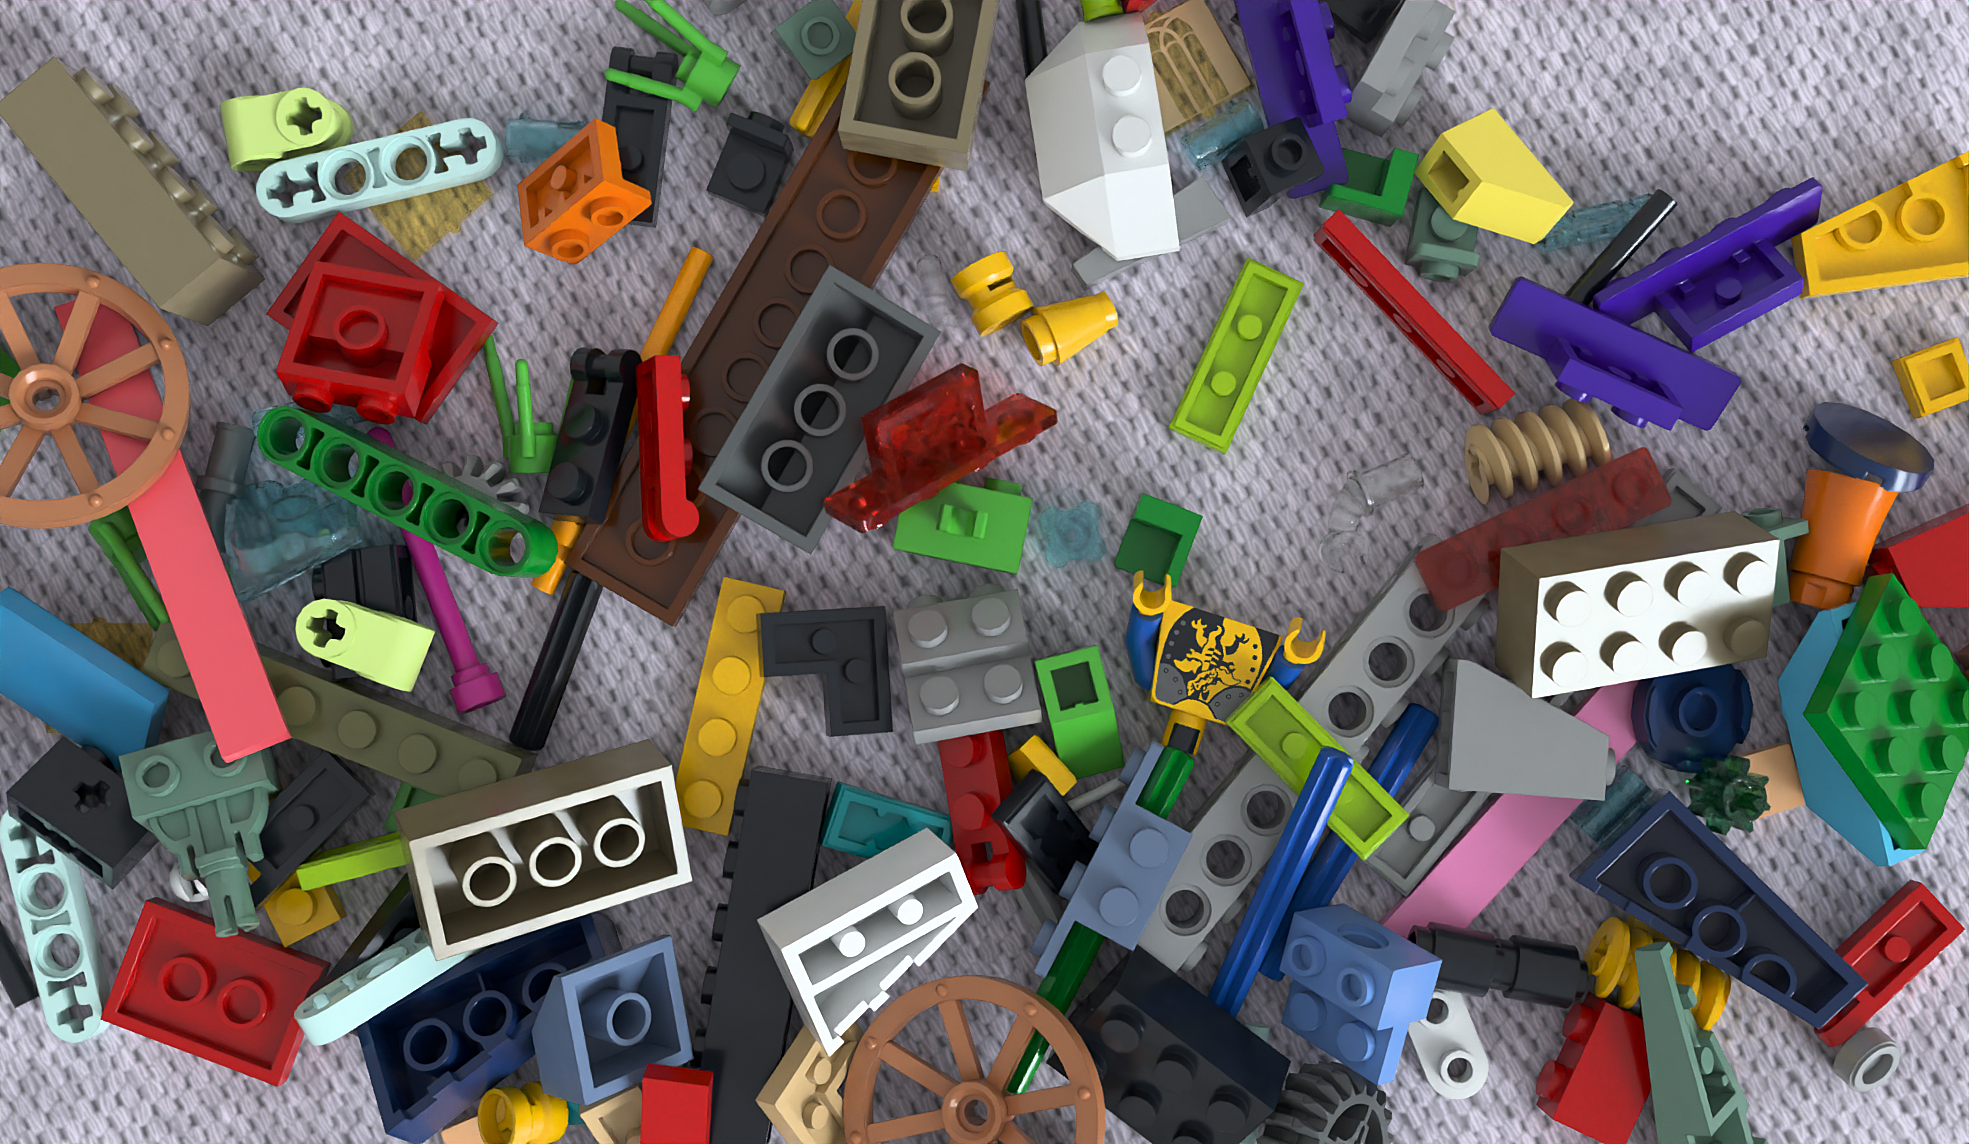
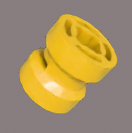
M1005 251L993 253L976 261L954 275L950 280L958 297L969 302L973 310L971 321L980 337L992 334L1017 321L1035 307L1027 291L1016 286L1012 278L1014 267Z
M541 1080L524 1084L520 1090L513 1086L494 1088L487 1091L481 1098L477 1119L479 1133L484 1144H552L559 1141L565 1134L569 1110L567 1100L543 1093Z

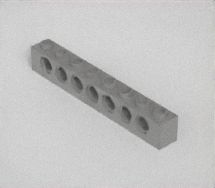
M1436 534L1422 537L1292 697L1361 764L1370 750L1364 744L1379 724L1384 728H1388L1400 717L1410 702V699L1404 694L1419 676L1426 680L1441 667L1450 653V650L1444 645L1459 627L1467 631L1482 617L1490 604L1484 596L1495 583ZM1419 595H1425L1430 598L1436 607L1434 623L1423 631L1414 626L1409 616L1411 603ZM1385 643L1394 650L1397 664L1390 676L1379 679L1370 670L1369 656L1376 646ZM1347 692L1356 701L1357 714L1352 723L1345 727L1337 728L1329 718V704L1336 695ZM1251 748L1246 751L1183 828L1193 834L1137 943L1174 973L1179 969L1184 973H1188L1200 961L1208 949L1209 944L1204 938L1219 920L1224 924H1228L1243 908L1249 898V894L1244 889L1259 871L1264 874L1299 798ZM1261 791L1273 792L1278 801V810L1275 817L1264 824L1252 823L1247 814V806L1250 799ZM1223 840L1234 842L1238 848V860L1233 868L1226 872L1211 871L1207 866L1206 858L1212 845ZM1180 890H1190L1198 895L1199 906L1196 913L1184 921H1176L1166 915V904L1170 896Z

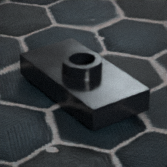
M1034 769L1029 771L990 815L1040 878L1058 896H1060L1059 893L1076 860L1088 866L1099 845L1098 842L1089 838V830L1046 775Z

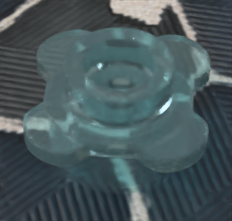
M1083 501L1077 508L1066 510L1048 507L1042 512L1039 524L1047 533L1049 547L1045 551V559L1051 566L1063 568L1069 561L1086 559L1093 563L1099 561L1104 556L1106 544L1099 538L1097 526L1101 513L1094 503ZM1072 528L1076 529L1079 533L1078 538L1074 541L1069 540L1066 535L1067 531Z

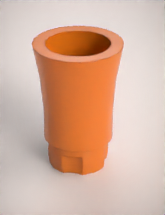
M1806 469L1804 499L1800 519H1808L1809 533L1796 537L1788 569L1794 571L1788 582L1790 601L1823 610L1851 602L1854 593L1853 586H1861L1866 565L1881 526L1899 492H1890L1880 487L1881 484L1859 478L1855 479L1848 475Z

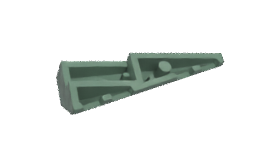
M1655 942L1637 948L1635 950L1658 1144H1768L1766 1139L1752 1136L1746 1117L1750 1105L1714 1032L1700 1029L1690 1008L1695 1007L1697 997L1692 987L1677 984L1669 960L1673 952L1670 942Z

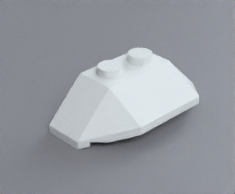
M1141 11L1098 18L1085 23L1084 21L1078 22L1025 79L1043 203L1080 233L1101 246L1102 250L1116 261L1180 251L1169 160L1150 45Z

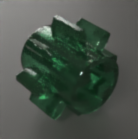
M1729 754L1725 763L1717 759L1703 758L1702 766L1706 773L1695 774L1692 779L1685 780V784L1689 787V796L1692 802L1687 808L1696 816L1707 817L1706 827L1712 832L1727 835L1731 826L1749 833L1754 831L1753 821L1758 819L1764 811H1769L1771 808L1767 803V793L1764 787L1769 781L1768 776L1753 772L1748 773L1750 759Z

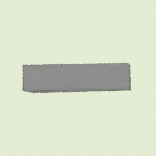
M1203 175L1173 195L1179 247L1227 225L1231 219V216ZM1098 246L1073 263L1071 271L1084 290H1087L1162 254L1116 261L1104 252L1101 246Z

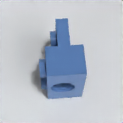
M1344 903L1294 912L1279 969L1292 978L1281 1024L1378 1086L1394 1081L1409 1024L1426 1019L1442 959Z

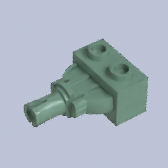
M212 730L118 756L132 818L152 832L165 849L177 856L183 879L192 881L202 877L205 880L216 926L214 929L216 937L239 934L238 927H243V930L247 932L260 926L259 917H256L246 872L249 871L247 857L253 862L264 858L259 834L267 820L269 800L275 799L283 791L272 746L226 763L221 757Z

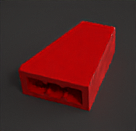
M1969 504L1875 544L1868 559L1869 565L1865 569L1866 581H1868L1870 576L1894 573L1909 597L1916 601L1919 608H1969Z

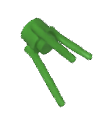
M617 0L615 7L618 11L684 57L675 78L684 82L685 86L680 88L613 68L605 70V78L633 89L677 101L694 112H697L702 102L717 109L731 87L741 65L727 57L728 51L707 39L665 0L644 1L693 44L692 46L626 0Z
M490 335L482 347L502 433L503 458H509V473H549L574 380L571 376L558 435H553V423L533 422L528 363L524 359H518L515 362L519 423H514L499 356L497 355L494 338Z
M128 505L105 517L91 521L88 527L89 533L102 547L105 556L117 569L151 628L157 631L160 623H168L170 618L161 596L140 566V563L145 561L147 556ZM226 564L232 582H236L239 574Z

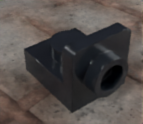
M750 111L747 118L730 113L726 122V127L730 133L706 191L711 196L766 217L794 147L789 136L783 133L785 126L779 121L755 111Z
M1298 117L1245 137L1221 161L1246 218L1269 208L1289 190L1316 180L1324 173V167L1303 121Z

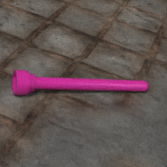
M374 427L367 432V435L396 449L391 434L387 429ZM409 480L406 481L402 489V500L405 506L410 503L413 497ZM399 527L456 674L451 676L454 688L450 689L449 692L458 715L475 711L502 700L506 697V693L497 672L490 673L487 663L480 664L434 544Z

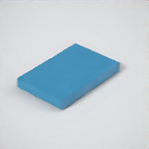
M7 587L0 592V693L77 744L81 746L87 744L98 749L112 762L114 768L120 772L122 770L118 756L158 744L170 692L169 689L15 589Z

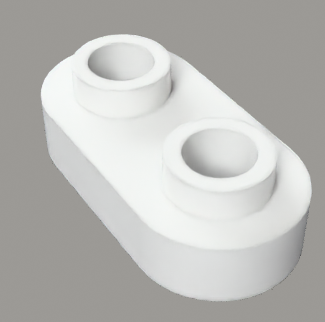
M1434 988L1432 999H1441L1443 1003L1441 1014L1433 1019L1426 1018L1411 1022L1408 1027L1407 1036L1421 1071L1431 1087L1442 1096L1450 1099L1468 1098L1477 1093L1485 1084L1489 1071L1488 1059L1461 993ZM1455 1058H1465L1467 1062L1465 1072L1459 1077L1448 1076L1447 1068L1449 1063Z

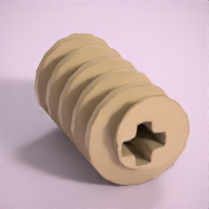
M1573 398L1568 399L1562 408L1554 404L1545 405L1539 410L1538 415L1533 411L1520 412L1515 417L1514 422L1504 417L1495 419L1491 423L1490 430L1482 424L1472 425L1467 430L1465 437L1464 458L1469 484L1477 499L1485 505L1489 502V485L1495 484L1502 498L1509 499L1514 494V478H1519L1525 490L1531 493L1535 492L1538 488V472L1543 471L1551 485L1557 486L1562 482V465L1567 464L1573 477L1578 480L1585 478L1587 474V458H1591L1594 466L1601 473L1607 472L1611 468L1609 442L1597 414L1588 403H1583Z

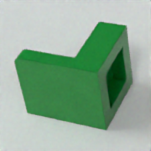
M1342 148L1349 180L1342 185L1331 184L1328 189L1323 190L1319 208L1334 212L1340 209L1345 215L1391 227L1403 216L1419 154L1394 148L1385 159Z
M1143 493L1137 500L1116 555L1115 567L1134 575L1137 571L1143 570L1144 579L1164 586L1165 574H1168L1171 577V588H1176L1203 516Z

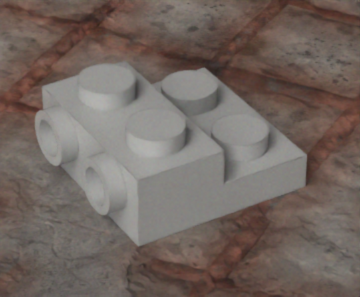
M1402 0L1351 89L1352 100L1345 104L1348 113L1346 118L1379 137L1384 135L1394 121L1404 126L1424 93L1414 87L1424 67L1435 71L1455 38L1446 33L1445 30L1456 11L1437 0Z
M983 584L973 588L969 592L968 598L943 602L938 596L922 595L910 600L906 609L893 611L912 731L916 745L1043 722L1018 589L1005 591L998 584Z

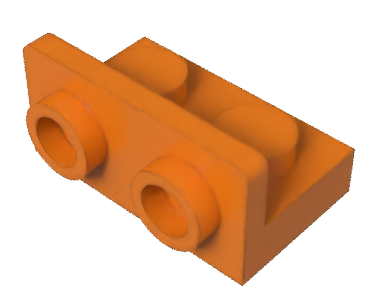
M596 118L517 184L524 246L569 264H578L652 204L649 190L622 178L616 128Z

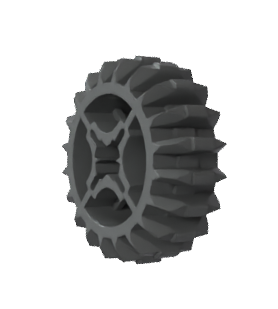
M1319 1061L1316 1065L1304 1063L1298 1074H1288L1285 1080V1090H1281L1275 1111L1265 1120L1266 1125L1263 1135L1256 1138V1141L1260 1144H1391L1394 1140V1135L1388 1132V1126L1392 1120V1112L1385 1108L1387 1102L1386 1092L1378 1089L1377 1085L1346 1065L1331 1061V1063Z

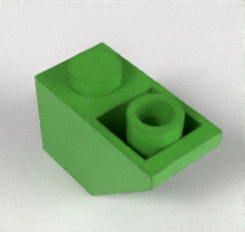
M1093 644L1033 660L1057 756L1062 763L1072 772L1076 779L1125 767L1114 707L1098 645Z

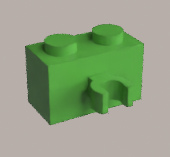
M924 465L922 476L911 473L907 474L892 547L894 550L1014 575L1018 574L1033 498L1021 496L1023 485L999 479L985 478L984 488L959 483L960 472Z

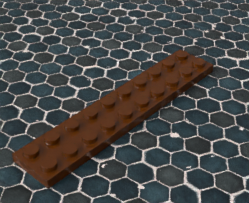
M847 80L681 361V374L687 376L690 385L689 406L686 412L683 413L684 438L690 440L693 452L692 468L690 474L685 476L686 499L695 505L699 513V524L696 530L688 536L663 543L653 541L644 532L642 525L638 435L617 471L603 525L587 523L564 561V564L672 627L678 625L741 517L740 513L703 493L698 488L828 266L831 265L873 290L944 167L843 149L838 127ZM987 80L984 83L981 104L990 90V82Z

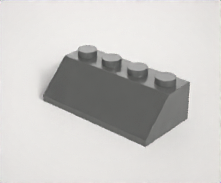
M829 265L698 490L811 555L941 331Z

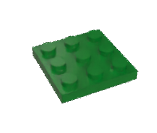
M1894 573L1870 576L1803 712V716L1902 850L1927 849L1936 825L1943 816L1945 804L1957 776L1963 769L1965 757L1969 750V682L1953 660L1950 650L1941 643L1921 614L1916 601L1909 597Z

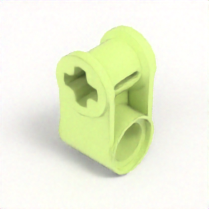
M297 88L268 95L236 97L226 100L219 105L230 168L238 172L264 171L268 166L276 162L347 146L353 135V121L349 112L342 105L328 100L323 94L311 88ZM317 112L322 113V119L317 120ZM308 125H312L313 133L308 132Z
M331 599L316 600L304 607L297 617L295 627L298 642L305 651L313 656L352 669L358 675L377 683L407 692H412L435 633V630L391 613L378 612L349 601ZM327 618L336 619V624L345 628V634L342 639H332V634L323 629Z

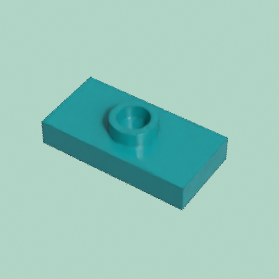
M837 781L821 829L819 843L828 848L870 859L925 828L932 831L950 847L953 832L949 814Z

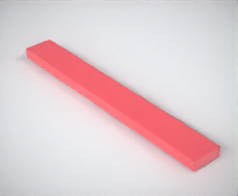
M76 300L54 307L63 333ZM100 304L76 366L79 376L141 347L142 345L134 325L116 311ZM151 368L88 398L91 405L160 422L164 406ZM100 430L116 476H119L130 467L149 444V442ZM180 447L164 474L145 493L129 503L128 508L222 759L229 763L290 739L292 736Z

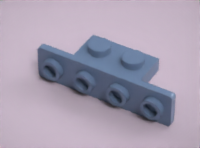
M1154 740L1151 742L1147 752L1135 746L1118 781L1129 786L1117 809L1107 803L1105 804L1089 835L1090 839L1099 843L1088 866L1076 860L1059 893L1060 896L1070 900L1058 923L1046 918L1029 953L1040 958L1034 973L1043 978L1049 972L1074 921L1134 951L1193 836L1188 831L1135 804L1165 747Z

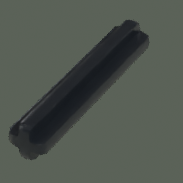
M573 570L568 576L509 734V741L526 750L538 751L545 746L603 590L602 585L576 570Z

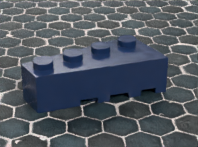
M1659 788L1569 874L1574 881L1600 895L1819 1030L1868 985L1847 962L1669 790Z
M596 911L510 938L454 965L357 1026L356 1030L385 1134L413 1144H423L480 1099L487 1091L494 1088L532 1058L536 1053L531 1030L553 977L623 950L613 921L601 912Z

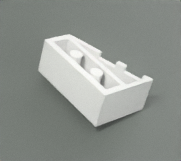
M925 828L757 919L804 1025L830 1057L844 1043L840 1036L869 1007L875 1012L889 997L885 991L913 962L920 966L978 906L957 854L932 831Z

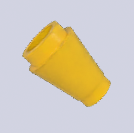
M1102 291L1095 295L1032 308L1031 316L1020 321V328L1026 347L1039 366L1050 362L1059 366L1105 334L1109 329L1118 325V316L1111 299Z

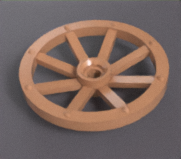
M27 263L1 267L0 328L21 371L15 378L0 373V396L10 400V404L0 406V430L21 424L23 427L0 465V524L27 529H52L84 524L105 517L122 509L151 488L174 460L182 444L191 409L190 379L183 353L176 337L161 315L143 297L115 279L85 268L56 263ZM42 292L77 296L52 364L40 363L9 297ZM100 304L122 315L148 340L149 343L76 379L72 377ZM159 363L162 366L165 396L160 422L83 402ZM53 395L60 397L58 405L51 410H40L35 406L38 401L52 398ZM76 424H81L149 442V444L130 467L119 476L100 486L72 428ZM45 435L53 436L80 494L53 500L10 498Z
M960 975L941 978L915 987L895 999L875 1018L863 1035L853 1055L845 1084L843 1118L847 1144H878L946 1129V1132L951 1137L947 1144H998V1140L1003 1144H1037L1013 1122L1014 1115L1075 1105L1076 1110L1074 1144H1104L1106 1127L1105 1103L1099 1075L1091 1054L1076 1029L1056 1007L1042 996L1020 984L993 976ZM960 999L989 1002L1017 1014L987 1078L984 1076ZM937 1004L963 1083H960L893 1041L912 1019ZM1037 1029L1058 1055L1070 1084L1010 1095L1006 1088ZM884 1061L943 1098L942 1109L874 1123V1087L881 1062ZM979 1100L987 1107V1120L982 1119L980 1115L976 1116L974 1106L978 1105Z

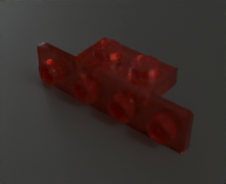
M960 363L861 416L872 473L826 497L823 500L825 512L859 533L880 528L889 519L920 501L933 498L941 489L970 473L984 469L989 462L1013 448L1031 442L1035 439L1036 435L1058 423L1057 411L1021 393H1015L984 410L978 370Z
M1641 447L1416 553L1413 560L1436 608L1439 611H1448L1499 586L1501 548L1619 530L1669 506L1672 503V498L1649 450Z

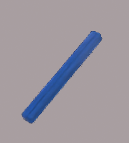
M1408 704L1367 770L1393 799L1439 725V718L1436 714L1420 704ZM1330 830L1303 874L1258 972L1271 980L1279 982L1286 975L1279 969L1294 912L1328 906L1358 857L1332 830Z
M1325 746L1320 750L1207 998L1235 1019L1354 765L1353 758L1350 755L1334 747Z

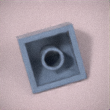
M663 934L553 977L531 1030L544 1094L587 1106L642 1082L648 1063L676 1067L694 1059L671 935Z

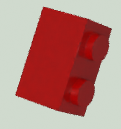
M1588 991L1583 1003L1576 1002L1567 1013L1562 1028V1035L1566 1040L1557 1060H1549L1543 1066L1538 1076L1536 1094L1539 1095V1099L1536 1105L1551 1119L1603 1144H1626L1651 1091L1643 1018Z

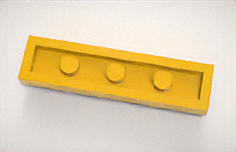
M723 577L675 782L682 826L729 836L731 833L737 786L740 778L744 777L767 678L760 677L756 614L782 612L786 596L785 590Z

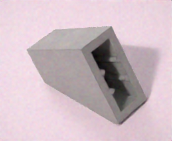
M1447 658L1444 661L1442 667L1434 784L1451 790L1605 801L1606 786H1611L1616 771L1615 753L1612 748H1608L1609 736L1541 698H1530L1517 685L1471 660Z

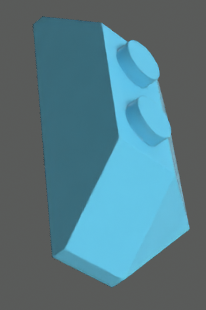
M1856 600L1818 612L1777 681L1781 695L1780 707L1788 725L1806 806L1876 866H1891L1926 851V849L1902 850L1803 716V712L1858 601Z

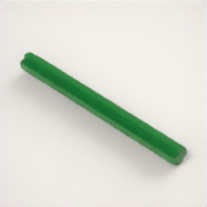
M1165 746L1135 804L1166 820L1194 766V759L1189 754L1173 746ZM1074 921L1049 972L1043 978L1036 993L1050 1002L1064 1016L1105 936ZM1037 1029L1006 1088L1010 1093L1026 1092L1050 1045Z

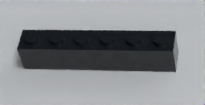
M757 766L751 770L750 779L740 778L733 815L743 817L739 842L730 840L728 843L722 874L723 878L732 880L728 904H718L712 929V941L722 942L718 967L708 965L701 993V1004L711 1005L707 1030L700 1028L696 1030L692 1045L694 1059L690 1060V1067L713 1072L709 1144L770 1143L773 1123L755 1100L785 1055L794 1001L757 919L813 890L821 846L819 838L826 817L832 778Z

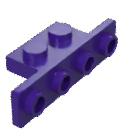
M1234 0L1268 128L1294 117L1300 118L1324 167V173L1318 179L1289 190L1286 193L1287 197L1297 199L1326 190L1331 184L1342 185L1347 183L1349 174L1334 121L1348 117L1345 104L1351 102L1352 92L1344 67L1341 64L1335 66L1328 40L1334 39L1335 28L1329 6L1325 1L1318 2V0Z
M1812 177L1793 188H1784L1777 191L1765 203L1737 218L1732 217L1723 220L1706 235L1683 247H1675L1664 252L1654 263L1628 277H1619L1610 281L1600 292L1594 295L1593 308L1629 325L1655 312L1690 353L1697 351L1802 294L1804 278L1778 252L1775 246L1811 228L1818 222L1823 186Z
M1522 276L1514 280L1488 327L1492 336L1545 359L1557 380L1555 386L1561 392L1583 403H1589L1591 398L1595 397L1613 405L1611 411L1616 416L1639 428H1645L1647 423L1651 422L1671 431L1676 421L1680 419L1708 431L1713 428L1741 384V378L1737 373Z

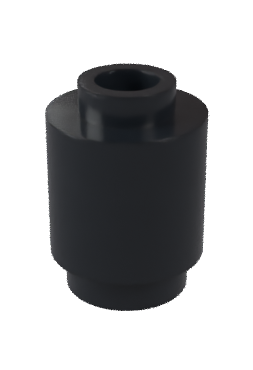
M1429 922L1426 927L1413 925L1410 929L1407 940L1442 959L1435 988L1484 997L1490 986H1499L1504 973L1505 953L1502 948L1496 947V940L1492 933L1437 922Z
M1512 935L1509 940L1495 939L1496 947L1504 950L1505 967L1499 986H1490V989L1502 991L1504 998L1563 1009L1569 1008L1574 998L1583 997L1588 982V965L1585 960H1580L1576 946L1519 935Z

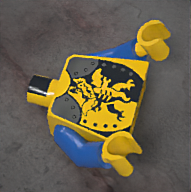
M1143 570L1137 571L1133 577L1134 603L1131 607L1124 642L1134 681L1142 689L1147 690L1146 699L1172 708L1160 743L1164 746H1173L1185 753L1197 756L1208 720L1228 726L1224 720L1265 679L1272 676L1288 691L1305 665L1316 661L1322 654L1326 631L1322 629L1314 641H1301L1296 637L1302 626L1303 618L1295 617L1289 622L1284 645L1280 646L1283 637L1281 635L1173 601L1171 577L1168 574H1165L1164 586L1157 591H1147L1143 588Z

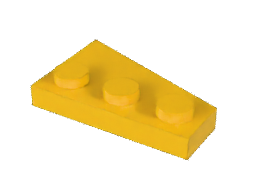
M1969 151L1792 237L1795 268L1804 278L1802 294L1799 295L1800 299L1969 277Z

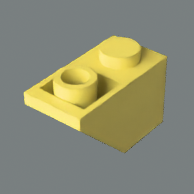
M1494 108L1441 133L1414 172L1453 220L1532 244L1543 240L1574 203Z

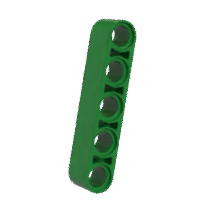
M281 406L267 412L259 423L257 430L258 446L262 454L271 462L491 574L501 577H539L549 571L556 561L558 553L557 539L552 530L544 523L327 414ZM301 426H303L305 438L303 445L298 450L296 436ZM356 452L359 466L356 474L351 478L348 465L350 458ZM410 478L413 483L414 493L410 503L405 506L402 500L403 485ZM465 505L469 514V522L464 533L460 535L456 528L455 520L457 512ZM517 533H521L525 542V551L521 560L515 563L510 554V545L514 536Z

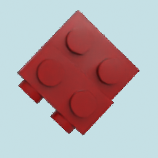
M314 260L276 369V373L288 395L292 396V400L298 406L316 413H328L331 411L333 404L356 408L358 415L377 424H392L395 422L397 415L415 418L432 365L427 350L445 297L441 284Z

